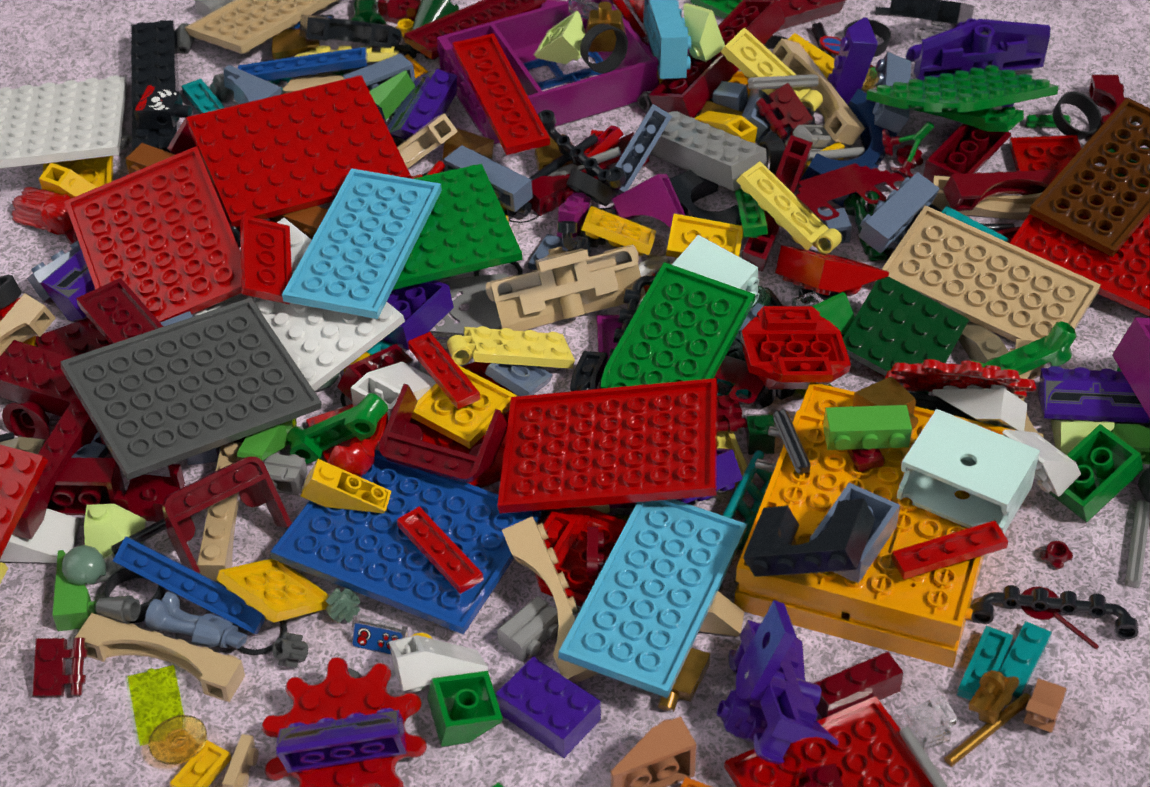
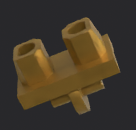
M991 670V672L984 673L980 678L981 686L968 704L969 710L978 712L980 721L995 724L1003 707L1012 700V694L1019 685V679L1014 676L1004 677L1001 672Z

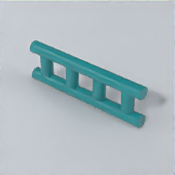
M759 450L753 454L742 476L743 480L739 481L722 516L733 519L736 510H738L745 518L744 523L747 524V529L738 547L739 550L743 549L749 537L773 472L755 467L756 460H763L764 453ZM755 473L764 482L760 490L752 481ZM746 491L755 500L751 509L743 501Z

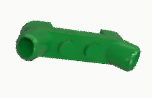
M1063 321L1056 322L1047 336L986 363H978H981L982 367L993 365L1001 367V370H1016L1019 375L1046 363H1050L1051 366H1060L1071 359L1072 351L1070 346L1077 335L1075 329L1070 324Z
M368 393L357 406L306 429L301 426L293 427L288 432L286 438L287 443L291 447L290 455L294 454L305 458L306 464L321 459L324 450L354 437L362 441L371 437L376 431L377 423L387 413L388 405L375 393Z

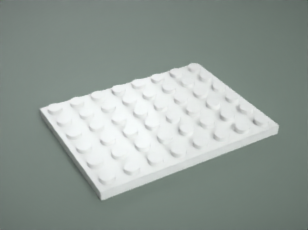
M114 75L100 80L89 78L81 82L69 80L63 84L45 83L42 86L36 87L24 85L17 89L9 87L0 88V168L119 155L127 88L126 77Z
M283 218L277 223L290 226L293 275L312 240L286 218ZM242 293L192 314L194 317L252 298L314 391L405 322L404 316L388 302H386L379 318L374 319L293 303L288 305L243 295Z

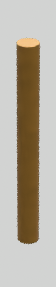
M1023 693L999 713V719L995 724L986 723L944 757V761L953 767L1028 705L1031 696L1028 693Z

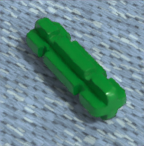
M1028 115L1026 117L1027 128H1036L1037 126L1039 128H1057L1052 115H1039V117ZM1063 115L1067 122L1070 124V116Z

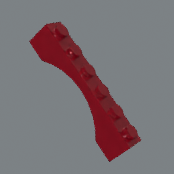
M634 132L620 138V142L613 147H619L621 155L633 137ZM620 156L599 163L598 166L603 170H609L616 165ZM649 156L646 159L643 166H645L649 162ZM570 174L541 176L532 180L533 198L528 202L532 204V209L539 216L558 208L567 201L570 195L577 193L566 184Z
M791 135L775 176L795 194L809 159L813 142ZM765 210L768 234L757 238L749 237L742 254V259L757 266L760 272L764 271L781 228Z
M1059 169L995 173L978 172L971 174L957 173L950 176L943 188V192L950 208L956 211L973 210L985 199L995 195L1042 193Z
M73 398L38 455L44 456L48 462L12 535L32 540L44 520L52 491L65 465L81 447L90 444L98 432L81 401L77 398Z

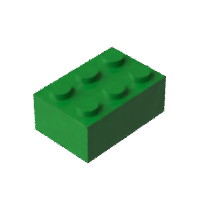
M1099 424L1066 455L1076 462L1081 475L1059 497L1052 491L1049 494L1087 523L1143 471L1141 454L1103 425Z

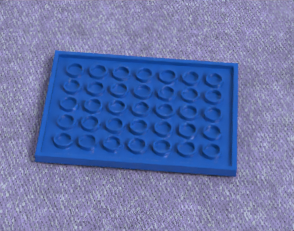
M375 449L374 464L361 478L392 491L385 513L330 508L309 501L270 551L273 560L464 635L514 560L502 530L532 516L536 523H538L541 519V510L499 514L497 507L498 494L468 483L387 461L380 451ZM420 506L483 573V581L460 594L397 525V519Z

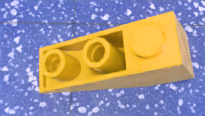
M707 111L694 118L712 127L724 130L729 134L738 136L741 139L755 143L757 127L743 116Z
M50 163L39 177L42 189L61 195L67 194L71 198L97 188L71 169L54 163Z
M318 459L306 477L300 496L324 507L385 513L392 491Z

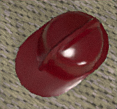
M27 401L21 404H7L3 409V422L10 432H14L15 436L44 439L45 442L50 436L47 426L49 424V417L40 405Z

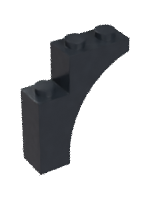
M891 0L889 14L957 25L959 22H966L972 18L974 6L945 0Z

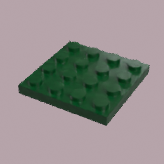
M888 276L876 281L843 337V341L850 358L886 376L894 363L923 364L926 359L946 363L970 319ZM927 391L915 392L927 395L929 394V392Z

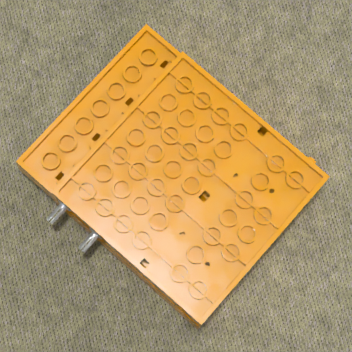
M810 382L801 407L797 410L792 422L811 464L810 471L801 475L796 472L785 445L782 448L777 463L761 459L756 460V468L773 472L737 565L736 582L739 583L735 591L734 604L744 612L765 617L775 600L785 604L792 625L953 668L966 621L971 620L973 609H970L985 555L904 580L891 559L892 551L967 529L962 525L912 505L913 501L910 498H902L901 500L897 498L899 485L905 473L901 469L902 461L935 411L915 406L913 415L918 418V423L912 430L909 447L879 448L884 457V466L858 472L847 449L827 450L823 429L825 408L852 407L855 392ZM958 417L1001 435H1003L1002 432L1005 429L1012 430L996 425H991L971 419ZM770 426L768 435L781 438L778 428ZM848 483L900 505L896 529L859 584L834 572L755 577L743 558L763 508L789 506L799 523V528L792 545H800L809 542L810 537ZM962 490L954 493L959 499L970 497L967 492Z

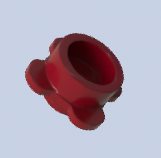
M1052 541L1047 545L1046 550L1040 552V558L1050 562L1054 568L1061 569L1067 560H1072L1073 553L1065 543Z

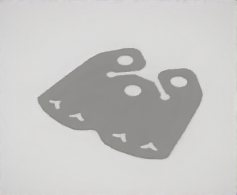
M504 273L457 278L444 282V284L449 285L452 298L459 291L463 292L462 295L453 300L454 308L450 311V314L457 320H460V323L455 324L454 320L446 315L443 318L445 321L444 325H435L437 334L444 337L464 336V327L478 328L484 326L489 329L501 327V330L500 318H497L499 314L496 303L489 300L486 294V283L509 276ZM461 304H468L470 306L466 311L459 309Z

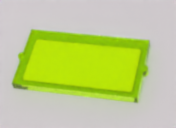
M174 665L158 669L149 668L146 672L127 676L140 746L158 741L166 742L167 739L188 734Z

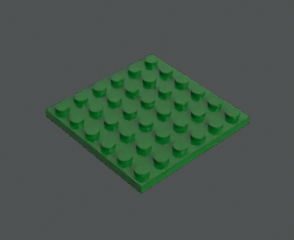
M482 164L414 178L416 180L440 183L441 193L393 290L522 260L521 249Z

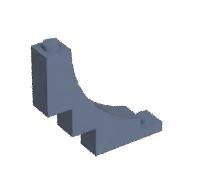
M231 65L223 69L225 87L234 91V100L239 104L282 94L281 87Z

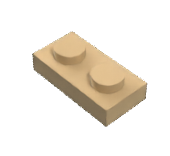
M241 734L224 777L223 787H248L249 769L251 766L256 765L259 756V750L255 747L253 736Z

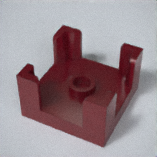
M378 0V12L389 23L397 24L402 19H410L414 22L421 0H389L388 3L385 0Z
M181 464L168 465L170 477L143 474L130 479L125 496L122 495L121 490H117L114 497L115 504L149 522H157L163 519L164 499L167 495L185 486Z

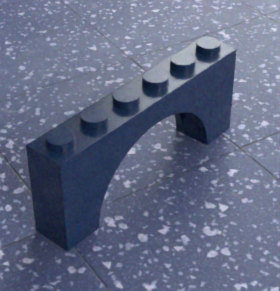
M858 88L848 104V107L865 127L864 131L860 134L865 153L858 158L844 161L830 159L817 153L800 181L857 163L860 167L868 166L870 169L879 167L876 162L880 164L886 155L882 141V130L885 128L874 124L875 114H873L875 102L866 99V92ZM886 129V131L889 132L891 138L892 136L896 137L898 135L897 133ZM854 193L833 199L831 201L835 202L836 204L844 208L843 203L845 199Z

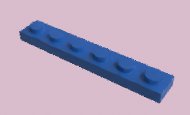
M366 47L243 64L238 65V69L265 81H275L282 78H296L302 75H317L323 72H338L351 68L359 69L367 66L368 54Z
M125 536L113 559V562L253 634L258 635L266 619L262 613L254 607L248 606L238 595L228 591L226 586L130 537Z

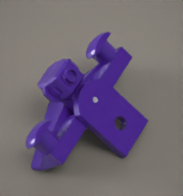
M970 18L966 22H959L953 29L923 39L922 44L911 46L907 50L905 57L907 60L915 62L914 74L916 79L924 80L926 76L940 77V74L969 72L971 68L985 69L987 65L998 66V70L1013 71L1042 68L1049 44L1051 27L1044 24ZM1014 103L1003 105L1002 108L1014 106Z
M774 600L761 624L751 620L746 622L739 635L741 644L737 650L732 649L729 651V666L737 674L736 690L730 692L726 701H720L717 708V717L721 718L727 732L737 738L753 742L755 752L761 759L769 763L782 764L784 762L783 756L791 742L794 743L808 737H820L831 741L837 746L839 741L816 720L818 716L816 707L820 701L821 687L805 681L803 642L796 637L785 604Z

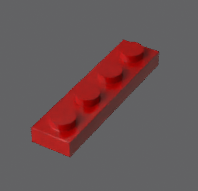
M431 332L408 341L410 351L457 409L480 400V392Z
M420 506L397 519V525L460 594L483 581V573Z
M994 520L892 551L891 559L904 580L1005 549L1008 545V539Z

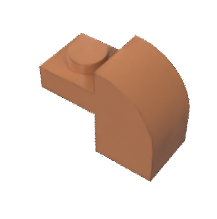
M1038 678L1032 697L1029 699L1023 723L1052 733L1067 688Z

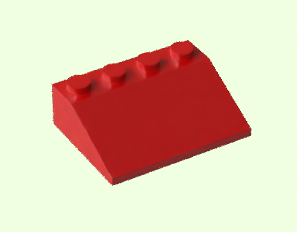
M781 245L775 271L776 274L783 276V281L791 282L794 285L803 286L806 289L825 295H830V291L840 293L889 276V271L845 257Z

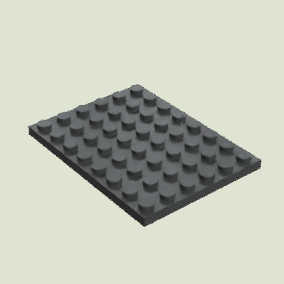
M252 298L60 361L63 373L127 480L321 409L322 405L321 400Z

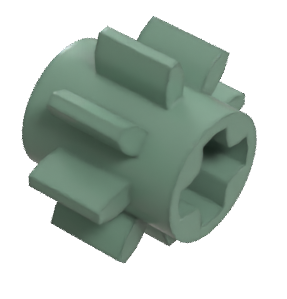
M336 588L326 600L329 604L326 607L328 615L339 623L344 619L350 623L361 610L357 607L360 604L359 597L348 588H345L342 592Z

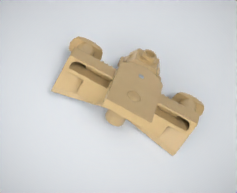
M628 245L589 257L587 249L583 248L573 251H563L562 246L548 250L549 255L535 260L536 271L487 282L486 294L489 300L496 303L502 329L509 328L513 331H524L559 320L627 304L623 303L626 288L632 289L634 282L641 277L638 266V252L634 245ZM644 287L641 290L640 300L646 295Z

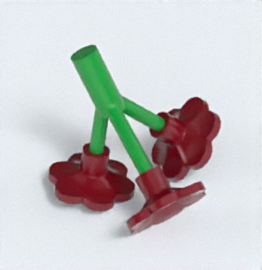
M927 121L916 134L901 138L899 136L891 138L886 129L882 130L883 145L886 155H889V157L893 156V146L901 145V142L915 140L913 146L905 145L904 148L897 150V162L902 167H890V170L894 173H900L905 178L909 177L911 179L914 176L910 169L923 164L922 152L917 148L919 143L934 128L930 121Z

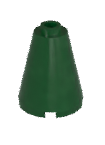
M421 0L411 31L458 11L459 6L457 4L454 6L450 0Z

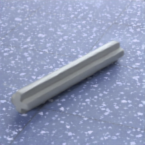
M817 75L753 77L748 79V88L750 90L778 89L787 83L792 88L816 87L819 84V77Z
M1139 500L1135 507L1125 578L1126 586L1133 588L1140 587L1150 518V503Z

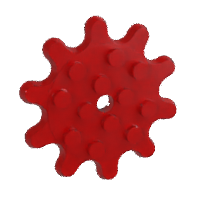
M926 359L923 364L894 363L892 369L885 376V379L891 376L898 383H903V387L911 392H933V389H943L944 386L967 389V386L974 385L983 389H991L992 385L1005 386L1009 392L1017 394L1018 398L1024 399L1027 398L1026 391L1032 392L1037 389L1034 380L1020 378L1016 370H1001V367L993 365L982 367L981 363L974 361H961V364H946L938 360Z
M334 657L329 660L326 667L327 676L320 684L310 685L300 677H292L287 681L285 691L292 699L293 707L285 715H270L263 720L262 731L266 736L278 739L279 730L288 728L293 723H305L308 725L318 723L323 718L339 720L345 719L354 713L370 715L376 714L378 710L391 708L399 710L402 716L407 754L291 773L287 772L277 755L269 760L265 766V774L269 779L277 781L284 777L292 776L298 779L300 787H404L403 781L395 772L397 762L404 757L418 758L425 753L427 748L426 742L422 737L411 735L405 730L407 718L420 710L422 702L415 693H407L398 697L389 695L386 687L392 673L388 665L377 663L366 676L354 678L349 674L347 662L343 658Z

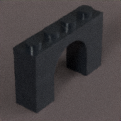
M301 14L299 36L306 39L340 40L391 48L393 26Z
M691 170L669 179L686 216L742 226L737 204L722 211H707L694 204L697 200L717 192L718 184L698 176Z
M865 499L838 501L830 524L821 535L810 542L792 545L799 528V523L789 506L763 508L743 558L755 577L857 570L875 517Z

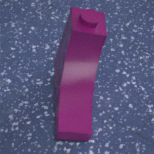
M657 174L612 198L614 203L613 209H616V215L627 220L646 215L661 220L671 228L673 214L685 215L667 174Z

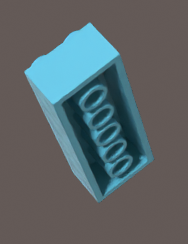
M644 0V27L653 56H656L659 61L657 70L660 79L687 78V70L691 67L690 56H687V50L691 49V36H688V27H685L684 17L682 18V10L679 9L678 0Z

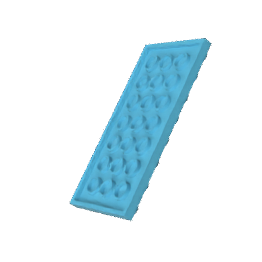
M351 168L283 291V302L378 319L441 193V184Z
M675 499L637 502L559 650L558 658L668 698L746 533L747 524Z

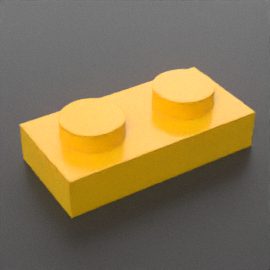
M206 740L169 783L170 787H209L232 760L230 752Z

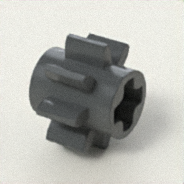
M284 632L283 638L276 639L273 645V656L275 659H279L278 665L298 668V662L305 661L308 655V645L305 641H302L303 635Z

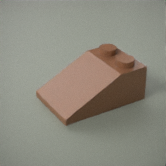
M681 716L660 722L611 770V787H669L684 781L685 777L692 778L695 776L696 742Z

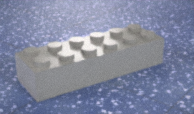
M678 111L669 112L672 118L650 153L682 169L691 170L698 176L732 191L741 188L740 184L736 181L740 175L761 161L768 168L766 148L683 115Z

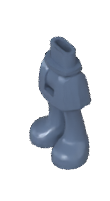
M168 591L162 600L154 599L146 612L145 623L147 627L157 631L187 634L193 637L192 644L217 646L219 648L232 646L238 649L247 641L246 634L238 632L237 626H234L230 621L211 613L200 616L184 612L180 609V596L172 591Z

